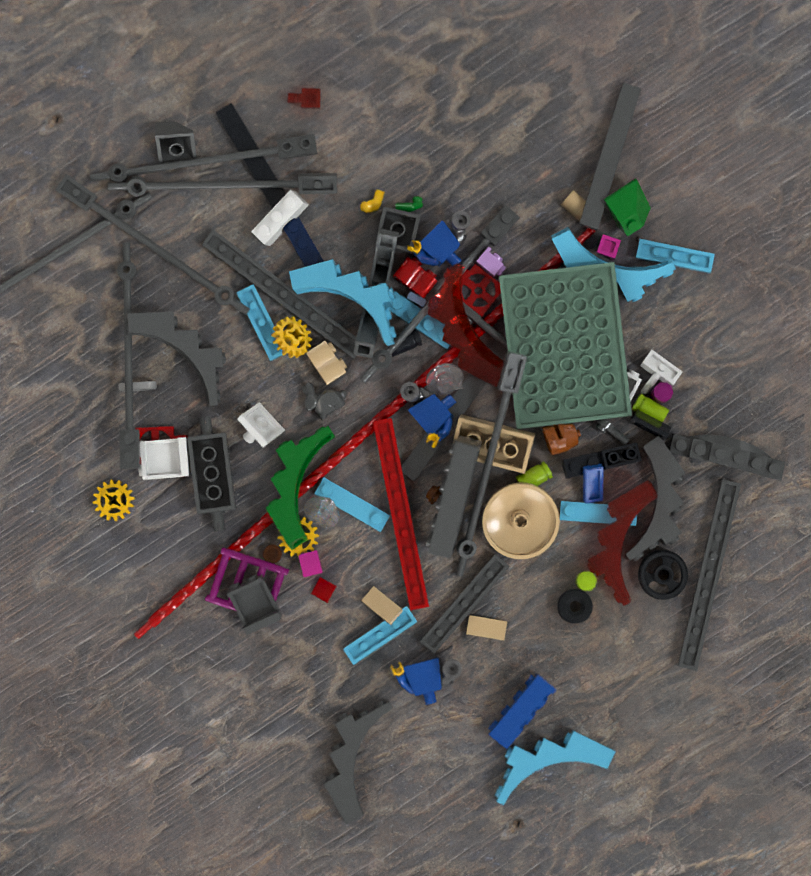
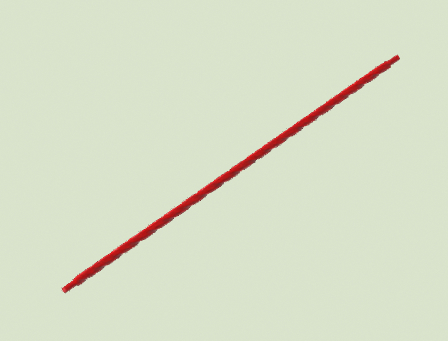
M588 228L576 239L582 244L596 231ZM559 252L538 271L557 269L563 263ZM502 304L497 306L483 319L490 326H493L498 319L504 316ZM476 325L413 383L419 388H424L431 379L440 374L486 331ZM401 393L301 482L298 498L310 490L320 478L328 474L344 457L349 455L365 438L374 432L373 421L388 419L408 402L403 399ZM265 513L258 522L253 524L237 541L226 549L240 552L253 538L258 536L273 522L269 513ZM219 554L191 582L187 583L168 602L153 613L148 621L134 633L136 638L140 639L152 627L155 628L165 617L180 606L187 597L192 595L211 576L217 573L222 554Z

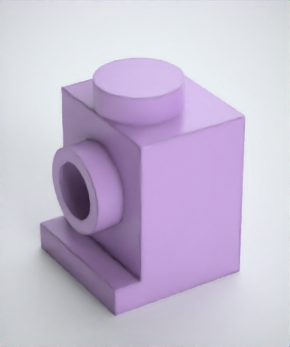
M488 247L476 261V264L494 278L496 275L500 276L506 267L502 263L503 259L496 253L492 255L490 253L492 249Z

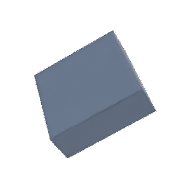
M410 292L407 296L409 301L420 308H423L427 303L424 298L413 292Z

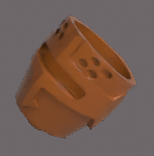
M573 423L542 427L546 445L551 455L566 452L579 443L578 437H581L579 429L576 430Z

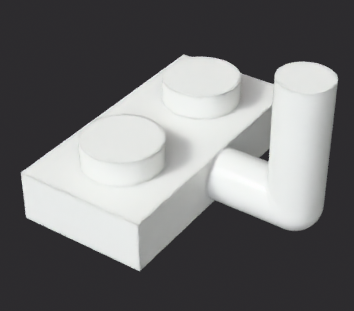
M651 350L640 365L652 374L648 382L641 389V393L647 395L658 379L672 387L682 374V371Z

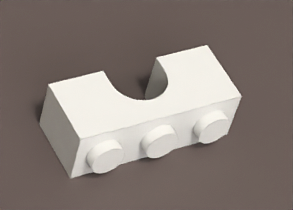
M290 190L251 232L264 245L271 246L283 233V227L293 218H297L309 204L297 192Z

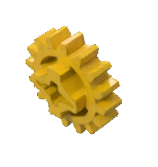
M287 316L278 321L277 325L273 327L275 332L271 336L276 338L273 344H278L277 351L283 350V356L288 353L289 358L293 356L298 358L308 352L307 349L311 347L309 342L312 341V338L308 337L311 331H306L307 324L301 325V319L296 321L295 317L289 319Z
M110 480L109 485L103 482V488L97 487L99 494H93V496L97 497L93 504H98L95 511L101 510L100 517L107 515L106 519L110 521L111 517H113L114 521H118V516L125 519L124 513L131 514L129 507L135 506L131 504L135 497H130L133 490H127L128 484L121 486L120 480L116 484L114 480ZM110 488H119L118 490L112 493L107 491ZM124 494L126 495L127 500L126 505L123 503L122 498ZM107 495L111 497L117 496L116 500L118 501V504H120V506L117 504L111 505L110 503L112 501L110 500V497H108ZM102 496L105 498L104 506H102ZM115 508L121 510L118 513H109L110 511H112V509Z
M306 517L301 521V524L305 525L311 532L305 533L308 540L311 541L304 549L302 543L291 550L283 536L277 537V539L282 540L279 546L286 547L284 553L291 551L290 556L293 557L295 553L299 556L303 552L307 553L309 549L314 551L312 545H318L315 538L319 537V534L314 533L318 529L317 527H311L313 521L306 523Z

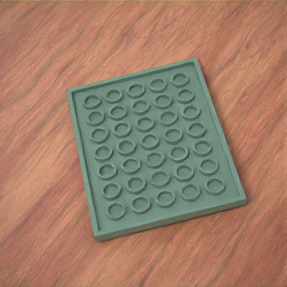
M610 262L499 276L508 352L527 356L518 394L513 393L517 429L632 416L615 263Z

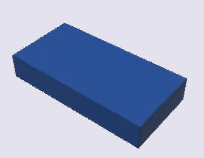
M602 464L583 467V501L585 504L603 501L604 467Z

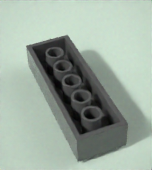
M460 435L451 445L449 454L453 456L449 458L445 468V473H448V476L444 478L441 484L440 491L443 492V495H440L435 510L439 511L433 517L431 528L434 531H431L426 544L429 547L428 553L451 559L455 551L482 444L480 440Z

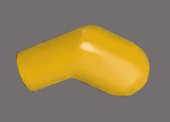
M375 190L372 200L363 201L360 204L361 211L371 213L381 207L385 192Z

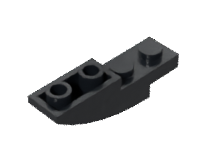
M637 443L561 460L566 479L582 476L584 466L602 464L604 470L642 461Z

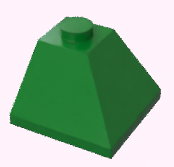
M636 178L604 199L617 227L627 237L644 226L651 207Z

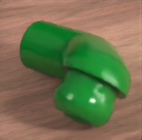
M414 196L412 198L413 203H396L395 209L406 212L421 209L423 199L422 197Z

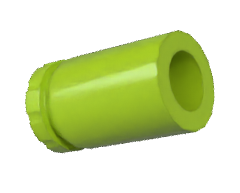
M641 393L633 404L632 410L636 411L638 409L663 422L669 409L649 397H644L645 395Z
M543 461L528 469L525 474L521 473L515 478L518 483H530L539 486L546 482L548 478H553L548 465Z
M588 571L579 573L575 579L576 586L583 591L592 590L597 583L595 575Z

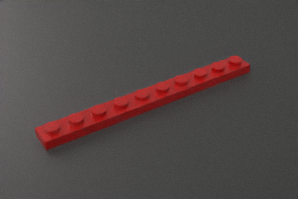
M392 418L373 421L410 611L429 607Z

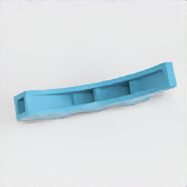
M569 227L551 235L567 268L609 263L586 250L575 238ZM672 259L646 267L615 265L616 281L627 302L631 300L635 302L645 294L642 286H650L656 282V279L672 275L674 273L673 270L676 268Z
M333 259L289 271L292 288L296 294L329 292L355 301L374 318L386 345L395 344L396 332L394 326H390L389 320L392 319L390 309L387 308L394 306L392 299H395L393 289L389 288L386 283L369 287L366 276H363L360 271L341 276V267Z
M572 730L571 734H566L563 740L564 747L544 737L542 741H537L534 747L535 754L513 745V748H508L504 756L507 758L506 763L512 767L511 769L507 768L503 776L505 782L503 786L499 785L494 795L497 797L496 802L504 805L511 792L522 780L548 765L579 761L595 764L607 769L616 751Z

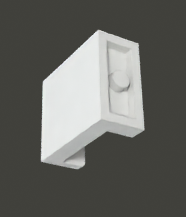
M187 437L140 441L141 465L138 471L139 476H142L143 480L191 476Z

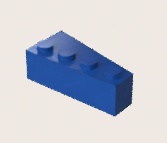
M537 673L535 676L531 674L524 683L527 686L523 691L519 689L512 698L515 701L511 706L506 705L500 713L502 717L499 721L494 720L488 728L490 730L488 734L506 749L523 731L525 724L527 725L534 718L537 709L539 710L544 706L550 694L553 695L556 691L552 685Z

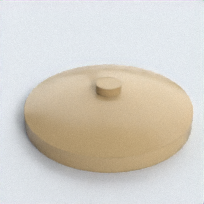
M522 482L512 483L497 490L487 501L482 516L483 531L489 544L500 554L513 559H528L543 553L554 542L560 524L559 512L552 497L542 488Z

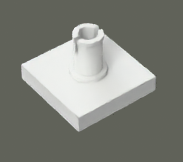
M260 402L237 419L247 429V432L243 434L244 440L252 443L256 439L262 447H265L285 431Z

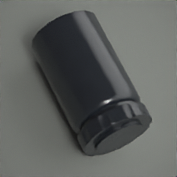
M416 328L392 353V357L412 350L417 346H422V339Z

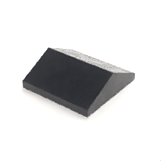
M638 409L629 422L656 437L659 436L662 440L668 437L671 426Z

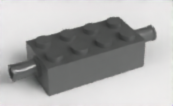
M211 416L199 417L200 436L187 437L196 511L198 515L208 513L212 515L213 532L219 531L218 523L220 531H224L226 528L223 513L225 511L237 510L227 433H213Z

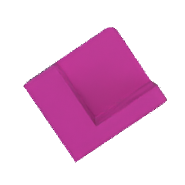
M603 234L596 253L609 257L610 260L614 261L621 240Z
M318 550L298 556L303 577L323 573Z

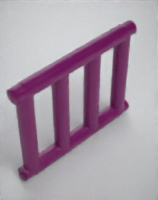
M222 547V558L210 594H207L205 601L236 611L230 597L228 600L217 597L229 558L241 561L233 584L237 582L242 583L248 564L259 567L257 576L262 574L264 577L266 570L276 572L277 576L271 593L275 601L277 600L284 576H287L289 569Z

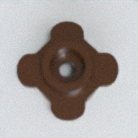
M432 486L426 494L428 502L432 505L435 502L437 503L440 495H443L440 491V486Z

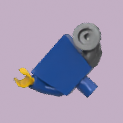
M464 211L455 212L451 217V231L442 220L422 241L412 240L414 247L407 246V250L414 252V255L422 264L440 267L447 261L455 268L462 261L454 252L463 245L467 237L466 228L471 222L469 214Z
M407 382L400 389L401 396L408 402H420L408 409V411L428 433L426 443L434 441L432 448H435L438 442L450 434L454 416L448 409L457 402L450 394L440 401L436 394L427 387L419 388L415 383Z
M439 658L404 667L401 662H398L400 666L397 669H394L392 665L390 666L399 684L410 694H415V696L423 694L426 705L436 703L434 691L446 689L452 685L455 678L460 676L462 672L461 664L454 659L447 660L444 663L442 674H440Z

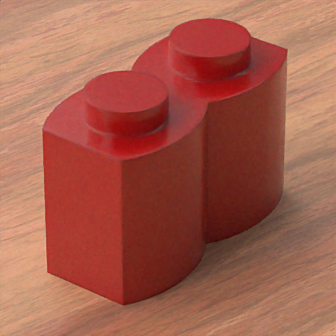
M407 257L393 277L413 293L425 298L438 282L435 279L437 275L429 269L427 271L420 267L422 265L421 262L416 258L410 259Z

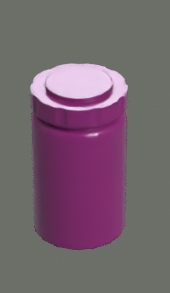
M665 382L659 383L651 391L652 400L659 404L667 402L673 395L671 385Z

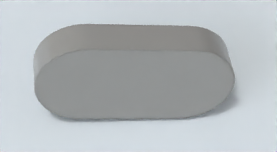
M156 381L133 382V391L157 389ZM125 383L118 384L120 392H125Z

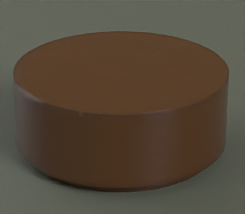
M268 545L263 551V558L267 562L278 563L282 558V550L277 545Z

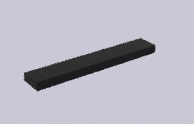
M232 103L215 112L238 152L259 149ZM264 156L243 159L256 181L277 180ZM260 188L272 209L286 195L283 188Z

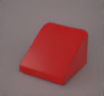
M320 577L311 594L328 603L337 586Z

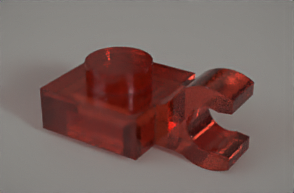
M301 88V94L288 93V103H301V108L320 109L321 89Z

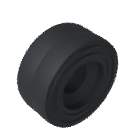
M570 589L560 596L557 607L560 616L565 621L578 624L590 617L593 603L590 596L583 590ZM572 601L580 603L581 608L579 611L573 612L570 610V603Z

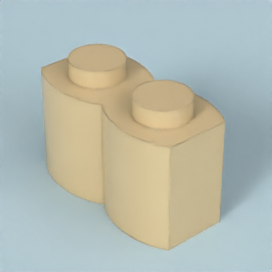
M323 341L308 351L306 355L328 386L346 374L345 369L347 366L342 358L337 359L334 353L337 351L332 343L329 342L327 344L326 341Z

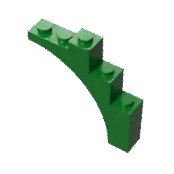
M329 426L317 429L314 435L301 439L298 445H295L290 440L281 443L279 448L276 449L287 469L277 471L273 475L274 477L270 478L281 498L272 500L268 504L269 506L265 508L291 550L308 540L299 516L298 496L300 484L305 470L313 457L324 445L335 438Z

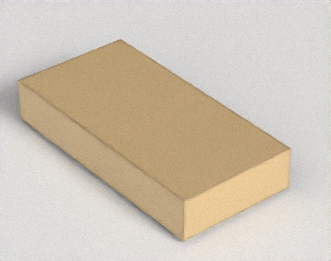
M374 586L361 600L390 625L403 612L402 608Z
M469 615L466 634L504 640L507 621Z

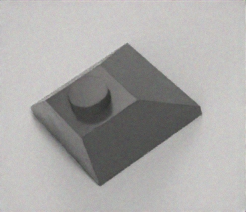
M175 121L155 123V139L159 164L197 158L193 130Z

